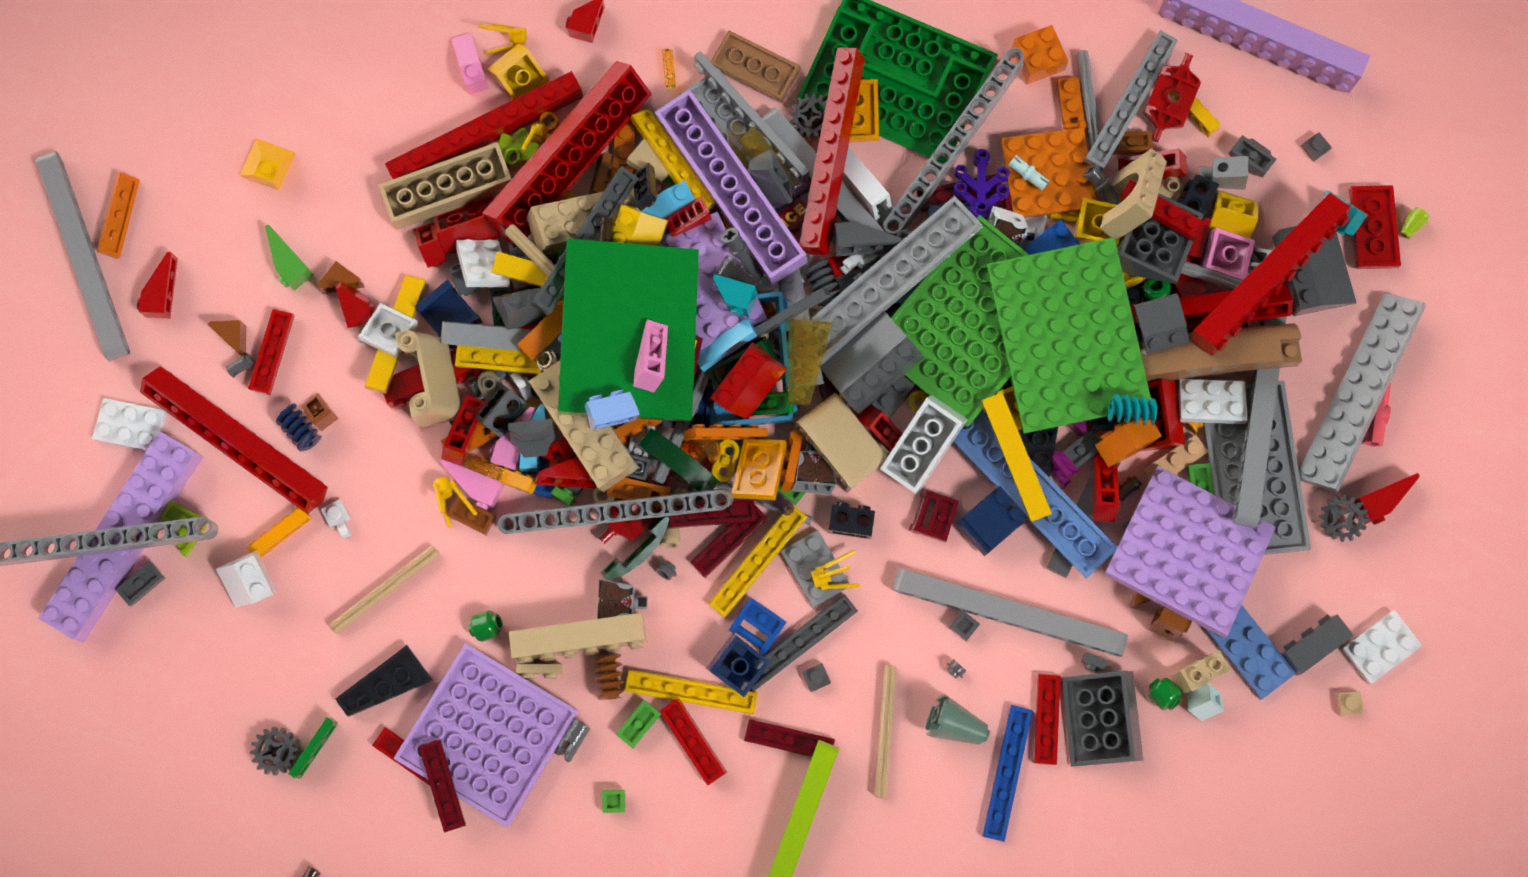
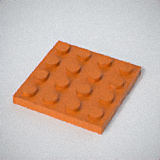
M1084 128L1001 138L1004 166L1009 170L1007 185L1011 194L1013 212L1023 215L1024 218L1080 211L1083 198L1096 200L1094 185L1089 179L1083 177L1084 172L1091 167L1088 163L1084 162L1088 154ZM1016 155L1028 165L1036 167L1035 170L1050 180L1042 191L1030 181L1023 180L1022 175L1008 166Z

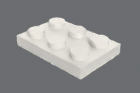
M466 239L456 241V250L466 287H509V278L491 273L497 251L502 253L498 240Z
M1179 380L1180 422L1246 424L1245 381Z
M103 398L92 439L147 451L159 431L163 432L168 413L160 409Z
M1393 610L1342 647L1341 650L1369 685L1422 647V644L1398 613Z

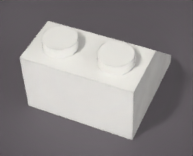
M257 550L216 568L235 608L258 602L273 595L276 590Z

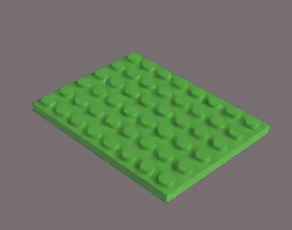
M980 215L976 219L982 224L983 228L932 270L891 317L924 356L904 376L928 396L933 395L968 420L964 425L967 428L984 409L982 400L996 395L1011 377L986 265L1029 255Z
M1115 237L986 265L1023 434L1107 417L1109 402L1115 394H1120L1121 398L1124 395H1128L1130 399L1133 396L1138 397V399L1145 397L1147 401L1151 398Z

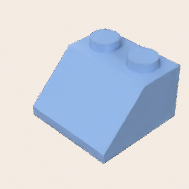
M624 390L611 392V396L603 398L602 395L590 397L589 402L585 404L591 431L634 421L639 416V411L631 392L624 393Z

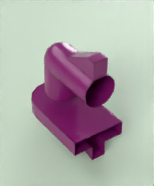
M1058 451L1052 456L1053 465L1051 472L1063 490L1071 482L1068 477L1077 473L1079 469L1065 453Z

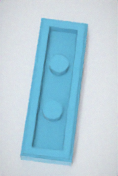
M748 318L744 319L716 338L712 344L702 349L698 360L700 368L705 372L755 338L757 334L751 321Z

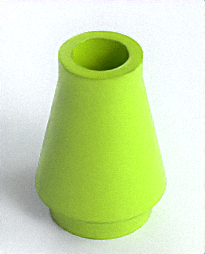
M1419 207L1410 210L1399 231L1400 235L1410 239L1412 235L1428 223L1429 214Z

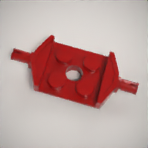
M1185 53L1183 61L1179 66H1166L1160 69L1155 87L1146 109L1143 111V114L1155 127L1152 141L1155 140L1154 142L1159 143L1161 134L1165 129L1183 128L1199 90L1201 81L1189 68L1194 57L1192 54ZM1170 91H1175L1178 94L1179 99L1177 102L1169 100L1168 94Z
M669 472L663 484L650 478H646V482L667 486L674 477ZM653 491L652 496H658L659 492ZM612 506L611 514L618 517L619 509L616 506ZM653 507L657 512L662 510V508ZM655 518L608 523V530L599 539L604 545L613 535L635 541Z

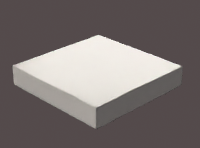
M380 303L359 334L358 339L396 358L401 349L397 345L395 333L414 331L418 322Z

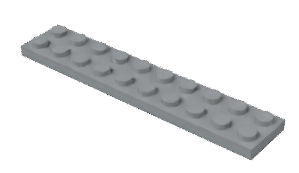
M955 196L810 319L820 366L881 312L886 311L983 228L976 217Z
M1387 293L1383 294L1299 469L1300 481L1334 492L1339 491L1426 308L1424 302Z

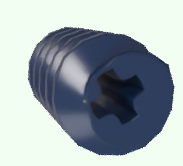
M293 403L279 413L276 424L281 426L283 432H287L286 436L292 439V443L297 445V449L300 452L314 447L322 436L315 437L318 430H309L313 424L311 422L304 424L307 417L299 418L302 411L297 410L294 412L297 405Z

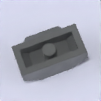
M1244 135L1240 137L1229 152L1231 157L1249 156L1248 172L1262 178L1277 160L1271 155L1269 149L1253 138L1248 139Z
M552 419L508 423L511 442L519 449L524 458L547 455L551 443L555 440Z

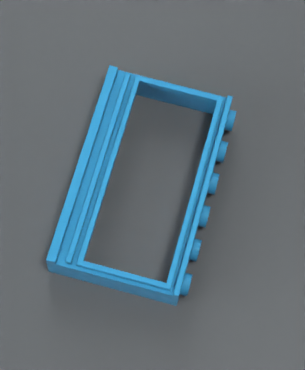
M783 292L757 295L760 303L775 302L776 314L789 307L788 297L784 298ZM789 320L777 327L780 362L787 368L782 379L783 392L793 391V395H796L795 382H791L790 374H794L793 361H789V353L792 352V341L787 340V332L791 331ZM714 402L717 421L715 424H723V428H728V425L740 424L743 427L747 425L794 422V416H798L797 403H794V413H788L785 416L737 420L736 414L728 412Z

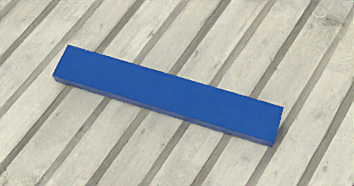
M1010 705L982 837L1005 842L1033 710Z

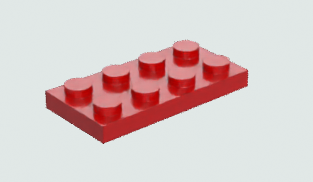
M1393 185L1351 186L1349 188L1350 204L1367 214V217L1353 235L1356 269L1399 268L1401 266Z

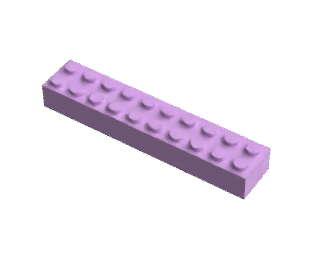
M1164 0L1158 12L1167 19H1174L1186 27L1200 30L1205 35L1217 37L1224 43L1236 45L1243 51L1255 53L1262 59L1274 61L1281 67L1293 69L1302 76L1312 77L1321 84L1331 85L1340 92L1350 93L1361 79L1371 56L1239 0Z
M690 89L655 111L660 125L713 198L716 206L730 226L739 231L740 238L748 245V252L772 286L808 263L805 252Z
M159 431L95 530L161 522L159 517L169 501L175 502L203 456ZM143 532L137 534V542L143 538ZM121 535L115 537V545L120 542ZM95 538L93 540L92 547H96L98 545V538ZM144 548L77 557L38 619L73 640L84 643L116 594V589L123 583Z

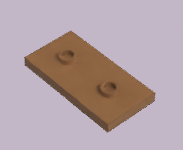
M730 30L726 33L710 61L723 74L780 103L783 102L801 70L800 65Z

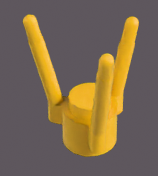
M496 23L478 25V28L509 33V42H513L512 45L486 50V55L511 50L518 43L526 45V28Z
M533 124L521 149L524 151L531 142L542 145L551 135L548 134L549 129L543 124ZM523 161V163L519 166L520 169L524 166L526 161Z
M441 477L432 483L439 512L444 513L448 528L451 527V521L447 516L448 509L445 499L452 496L453 490L472 514L477 515L476 510L457 487L455 480L450 481L448 477Z
M856 550L845 553L822 566L815 567L816 570L811 571L815 588L821 587L822 591L827 589L859 588L860 584L858 583L828 584V582H832L830 576L850 570L851 567L845 566L831 571L827 568L855 554Z

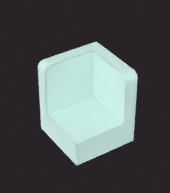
M1210 683L1187 693L1188 711L1200 721L1224 712L1222 694Z

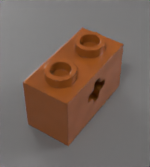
M1161 606L1156 610L1148 630L1173 641L1178 636L1181 637L1184 632L1187 633L1192 621Z

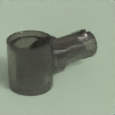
M729 255L724 257L715 272L716 275L754 285L755 287L758 286L760 281L758 277L744 271L740 261Z

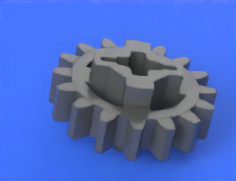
M813 93L811 98L808 94H805L804 100L798 98L799 104L792 105L796 110L795 112H790V115L794 117L790 123L796 125L794 128L800 132L802 137L807 135V138L812 139L813 135H815L818 139L820 138L825 112L820 111L819 104L823 106L825 111L827 103L823 95H820L818 98V95ZM801 120L805 121L806 128L803 127Z
M1344 494L1341 500L1337 495L1334 496V502L1330 499L1326 501L1328 507H1321L1325 514L1319 515V518L1324 519L1320 527L1326 526L1327 530L1324 533H1332L1333 540L1339 536L1341 542H1344L1346 537H1348L1349 541L1354 540L1353 534L1360 537L1362 534L1359 530L1367 529L1363 522L1369 521V518L1364 517L1368 510L1361 509V506L1364 504L1363 502L1355 503V496L1348 500V495ZM1338 504H1348L1351 507L1343 509ZM1330 512L1333 514L1332 523L1330 522ZM1350 513L1346 518L1347 522L1337 524L1342 518L1341 515ZM1356 513L1358 514V524L1355 522ZM1346 528V530H1349L1350 532L1344 533L1337 531V529Z
M272 727L271 732L268 729H263L264 735L257 734L258 742L251 743L255 747V750L250 751V754L255 755V758L251 760L252 763H259L256 769H264V774L267 775L270 774L271 770L275 776L279 774V770L282 773H287L286 767L292 768L294 766L292 760H298L299 758L295 756V752L300 751V748L295 747V744L299 742L298 739H291L294 733L288 732L286 734V728H281L279 732L277 727ZM274 736H280L285 741L278 742ZM274 747H278L279 750L276 751V755H271ZM272 760L276 766H270L265 761Z

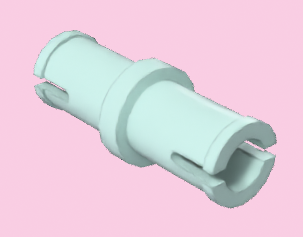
M1017 155L1008 165L1022 175L1023 180L1030 181L1040 191L1050 181L1035 170L1036 167L1028 165Z

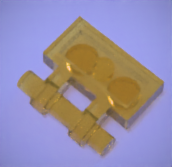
M752 127L739 140L743 147L741 150L736 145L731 147L746 170L749 169V162L745 158L747 155L752 159L769 149L773 151L778 161H780L757 127Z

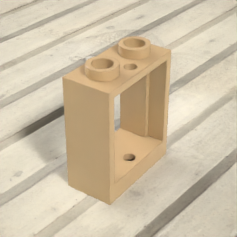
M1220 650L1173 673L1170 677L1182 690L1181 695L1196 690L1229 672L1231 669Z

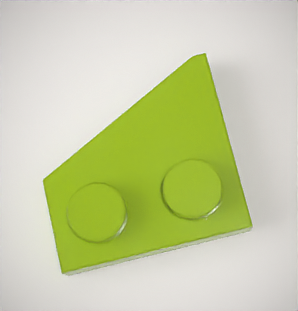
M170 500L159 519L161 522L201 516ZM208 523L205 524V525H203L202 530H201L202 533L204 532V530H205V528L207 527ZM187 526L181 528L180 536L186 534ZM197 541L177 544L180 553L188 557Z

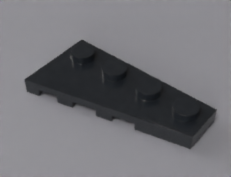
M1058 427L1023 434L1022 429L1018 430L1029 458L1050 478Z
M406 645L335 698V700L347 717H351L434 680L411 648Z

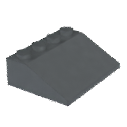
M1158 193L1160 197L1202 219V213ZM1150 218L1121 237L1117 250L1122 272L1133 276L1176 284L1193 241Z
M1296 226L1279 229L1272 237L1274 246L1276 247ZM1337 232L1331 240L1326 239L1323 242V247L1317 254L1312 253L1308 263L1303 268L1299 267L1296 270L1295 276L1289 282L1285 281L1293 298L1292 311L1294 316L1357 303Z
M883 311L822 364L821 370L857 413H860L919 363L924 356L889 315Z
M1116 671L1061 678L1071 767L1144 761L1133 671Z

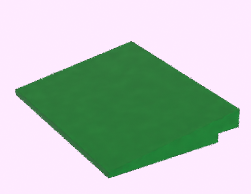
M842 0L796 101H798V98L804 100L805 94L812 98L813 93H816L818 98L820 95H823L826 101L837 48H857L865 58L861 80L878 79L879 137L930 158L989 77L998 54L872 0ZM819 104L820 111L825 112L823 106ZM964 124L961 127L963 130L965 129L966 124ZM951 141L949 145L956 147L958 141ZM941 157L937 160V162L943 164L946 163L948 159L945 157Z
M567 238L558 397L559 415H581L582 417H588L585 404L589 402L590 397L602 395L603 398L611 396V392L624 390V393L631 392L638 408L639 416L636 419L692 421L699 249ZM647 320L668 326L664 379L655 392L633 386L635 366Z

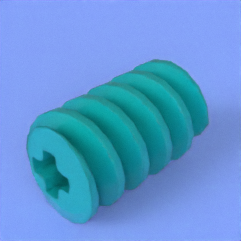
M1115 394L1109 402L1108 421H1111L1113 416L1116 415L1117 422H1120L1122 416H1124L1125 423H1129L1130 419L1133 418L1134 424H1137L1139 419H1142L1144 426H1146L1148 420L1151 421L1153 426L1157 416L1156 401L1153 398L1147 401L1145 397L1138 399L1136 396L1130 399L1128 395H1124L1121 398L1120 394Z

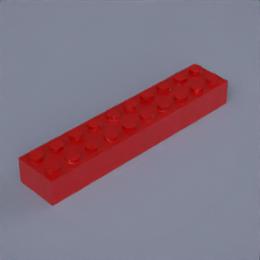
M616 61L482 212L506 241L515 244L505 234V230L512 224L528 237L531 234V230L526 217L530 208L560 201L629 122L631 115L635 114L652 95L632 65Z

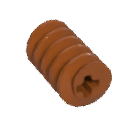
M621 654L597 655L596 657L600 658L594 661V665L601 667L595 669V673L601 676L595 680L602 685L598 686L596 690L603 692V694L597 696V699L612 700L622 698L619 697V694L625 692V689L618 688V686L623 684L624 681L617 679V677L622 675L623 672L616 670V668L622 666V663L615 661V659L621 657Z

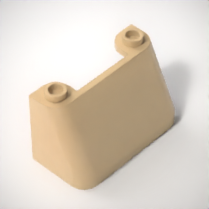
M414 331L395 333L399 349L405 352L407 356L412 355L417 358L425 391L411 398L409 402L411 417L420 427L455 420L461 403L448 344H442L441 337Z
M834 393L794 424V427L803 435L807 434L805 439L810 441L835 472L837 479L840 476L842 477L840 479L842 482L841 486L848 493L882 466L889 452L882 444L878 445L848 408L846 399L841 394L837 395Z

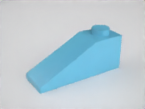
M683 181L659 193L655 203L651 207H646L643 211L664 219L695 200L686 182Z

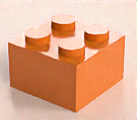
M1053 25L1017 37L1012 44V48H1019L1024 53V67L1021 72L1027 84L1065 71L1069 60Z
M1131 418L1129 423L1123 421L1114 427L1115 430L1113 432L1111 430L1100 437L1102 441L1095 446L1107 466L1111 467L1135 455L1162 435L1155 424L1151 425L1150 420L1144 426L1142 419H1139L1138 423L1134 424V420Z

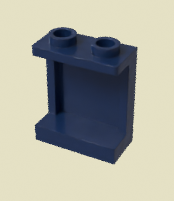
M448 279L415 305L417 311L439 337H441L443 321L470 324L482 323L478 314L459 296ZM448 344L449 348H452L453 346H454V347L457 346V345H449V344Z

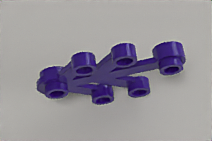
M985 149L977 150L973 156V164L977 167V181L967 173V167L964 165L956 166L954 176L963 181L955 184L954 194L964 199L971 206L970 211L976 218L980 215L984 219L990 216L993 205L1001 199H1006L1009 195V187L1002 184L997 187L996 193L986 200V193L999 183L1008 180L1009 170L1005 167H1000L996 175L986 182V167L990 161V154ZM967 185L977 193V199L967 192Z

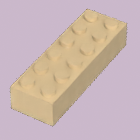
M496 142L387 181L378 186L391 222L395 229L399 230L499 194L512 178L500 146Z
M634 187L622 205L636 208ZM603 192L531 207L526 219L536 247L544 255L566 250L567 238H574ZM619 210L613 218L614 223L616 222Z
M560 361L531 379L529 383L597 487L604 492L637 470L639 466L612 426L591 431L588 417H582L581 415H559Z
M642 613L509 632L511 658L521 664H533L536 659L543 660V662L555 661L557 656L571 659L578 657V653H584L587 656L600 654L599 650H606L608 653L619 652L621 647L627 646L631 650L643 648V644H648L645 618Z

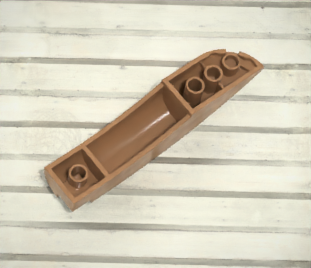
M1295 323L1242 327L1236 337L1231 336L1227 340L1226 347L1221 352L1217 350L1213 356L1191 341L1193 332H1188L1189 343L1148 354L1141 339L1138 340L1147 383L1160 379L1172 381L1227 372L1297 367L1302 362L1299 344L1301 333Z

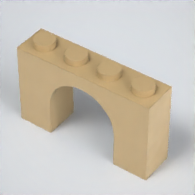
M1151 148L1116 173L1112 186L1120 194H1122L1130 179L1137 184L1124 201L1103 216L1100 229L1111 238L1115 237V241L1153 216L1167 162L1162 155Z

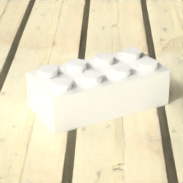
M933 395L927 397L880 469L916 494L923 488L968 419Z

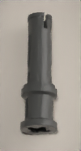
M1098 164L1089 167L1084 172L1083 177L1089 179L1094 185V190L1102 193L1110 204H1120L1122 202L1119 199L1120 195L1111 185V179L1100 171Z
M736 228L727 229L722 234L721 241L729 247L730 254L741 261L750 279L756 282V277L759 281L763 277V272L748 252L747 243L740 238V233Z

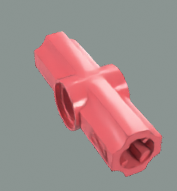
M1391 383L1363 438V443L1367 446L1381 447L1383 445L1385 426L1391 414V407L1388 406Z

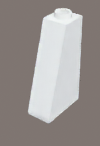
M848 146L842 181L879 225H882L892 211L890 194Z

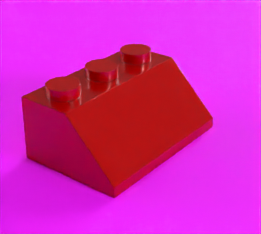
M492 196L433 217L436 233L445 255L457 253V240H495L501 237L499 232L482 214L494 200Z
M752 342L714 391L711 399L728 412L749 419L787 368Z
M1160 379L1148 383L1150 397L1155 399L1157 404V416L1154 424L1162 436L1139 452L1169 449L1185 445L1183 425L1180 422L1176 382Z

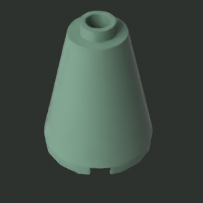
M944 694L938 696L936 700L939 701L937 707L932 706L925 726V729L929 730L926 733L927 736L977 745L987 741L990 730H988V725L949 696Z

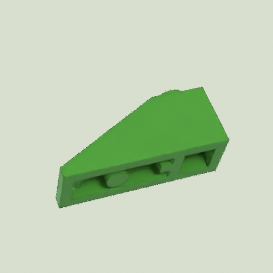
M268 224L265 228L275 270L280 275L278 280L285 288L290 286L295 291L314 274Z

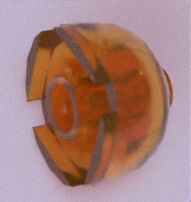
M683 439L680 446L683 451L707 470L713 468L721 453L719 440Z

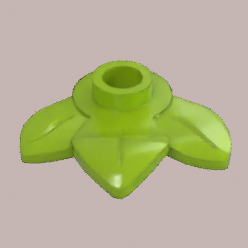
M526 128L518 130L512 137L502 133L499 139V146L504 153L503 157L506 165L511 168H517L523 161H528L539 149V144L534 142L529 143L524 151L521 149L529 135ZM517 154V159L512 161V156Z

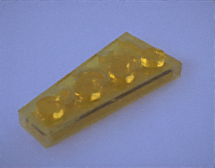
M789 320L788 404L810 405L833 322Z

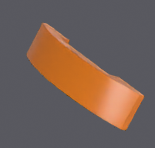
M564 296L560 299L549 316L546 315L534 329L530 330L517 343L516 346L531 361L562 332Z

